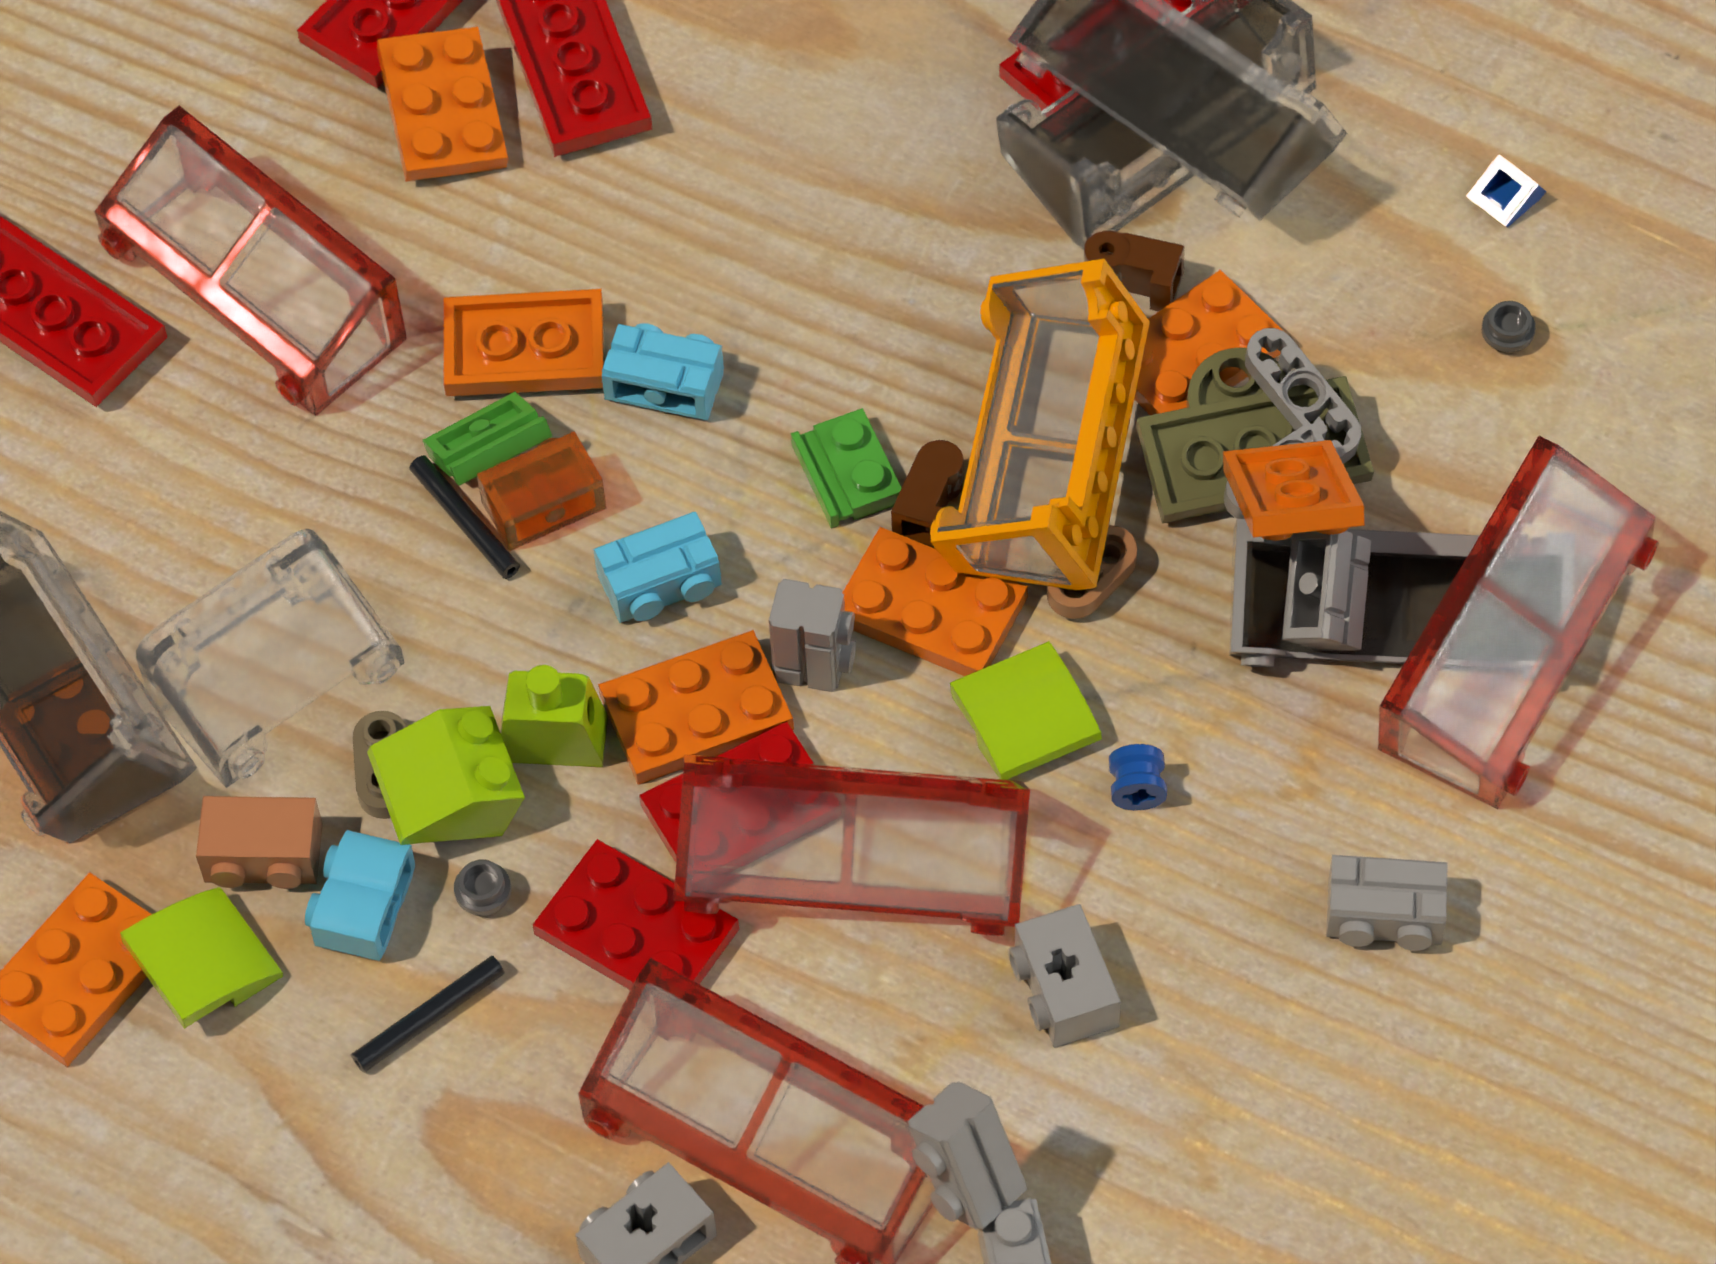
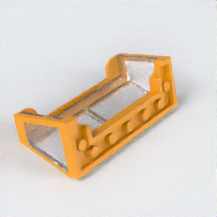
M1104 258L990 276L986 298L982 301L980 314L984 327L992 333L996 343L959 509L957 510L952 506L941 508L937 513L936 519L932 522L930 530L931 543L955 572L1072 590L1092 589L1097 586L1150 323Z

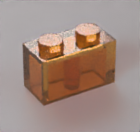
M575 431L560 438L547 439L541 442L535 449L500 462L494 467L477 474L482 504L508 551L606 509L603 479Z

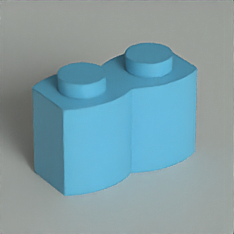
M346 830L339 845L330 846L323 868V875L328 879L320 894L313 893L311 895L305 913V925L311 929L315 946L377 961L381 960L390 941L397 913L404 902L413 877L415 860L412 845H400L397 841Z

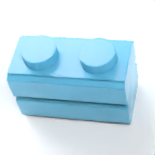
M640 323L635 327L618 324L611 343V350L608 351L602 368L601 376L604 399L707 421L715 401V394H717L723 378L722 345L715 344L710 338L700 334H690L686 338L666 334L658 327L647 323Z
M695 511L593 549L598 578L609 598L619 623L633 618L637 621L652 619L667 605L683 599L688 602L700 601L708 597L715 587L722 585L718 556Z

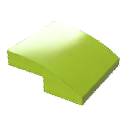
M1050 641L950 682L953 700L974 729L978 748L1001 782L1102 740L1101 730L1084 696Z
M221 887L213 888L176 902L120 932L122 943L184 1029L229 1000L236 1007L283 977V972Z

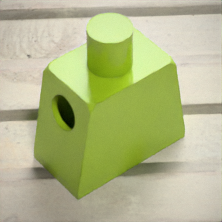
M538 665L530 671L515 670L510 672L500 733L511 762L603 768L608 715L590 678L578 673H558L555 668L549 665Z

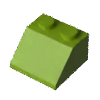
M490 706L439 709L376 742L367 751L400 845L503 836L525 799Z

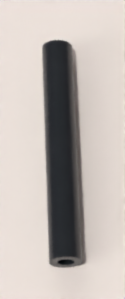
M425 455L413 460L409 467L410 471L502 578L508 579L518 572L520 564Z
M491 955L351 1054L353 1061L365 1073L504 975L505 972L502 966Z

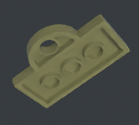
M1247 348L1222 350L1205 359L1195 370L1191 378L1186 408L1137 418L1136 429L1162 524L1227 511L1224 505V492L1228 480L1223 468V451L1273 446L1295 431L1249 374L1245 366ZM1261 352L1260 360L1262 362L1266 359H1272L1280 368L1277 360ZM1237 367L1248 375L1249 381L1241 387H1230L1221 380L1219 373L1225 368ZM1282 369L1277 383H1280L1286 376ZM1341 376L1327 379L1328 384L1359 422L1347 377ZM1297 385L1288 391L1290 401L1297 406L1309 407L1318 401L1315 390L1310 386ZM1328 408L1319 416L1323 422L1329 410ZM1327 426L1328 430L1325 441L1337 440L1344 445L1347 433L1344 430L1334 433ZM1362 429L1361 439L1355 455L1343 464L1353 484L1372 481L1374 475Z

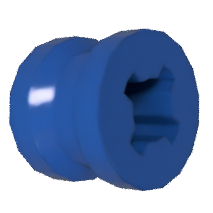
M1131 744L1120 747L1109 755V772L1116 779L1111 785V801L1115 806L1133 811L1146 810L1161 805L1167 799V784L1160 777V773L1165 768L1164 753L1161 749L1152 745Z

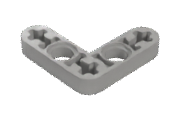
M1265 328L1257 331L1250 338L1247 345L1245 366L1252 378L1295 430L1273 446L1325 441L1328 426L1334 433L1342 430L1347 433L1344 445L1337 440H1333L1332 443L1342 463L1344 464L1355 455L1362 435L1361 425L1355 415L1288 334L1276 328ZM1263 347L1268 352H1274L1277 349L1281 352L1278 361L1280 368L1272 359H1266L1263 362L1260 360ZM1282 369L1286 376L1280 383H1277ZM1296 385H1307L1315 390L1318 401L1312 406L1300 407L1290 401L1288 391ZM1328 408L1329 410L1323 422L1319 416ZM1227 481L1224 492V505L1228 512L1236 519H1245Z

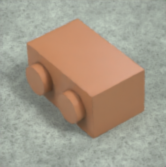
M203 796L196 858L204 883H214L225 888L239 887L244 883H266L283 889L295 888L300 884H317L323 823L316 798Z

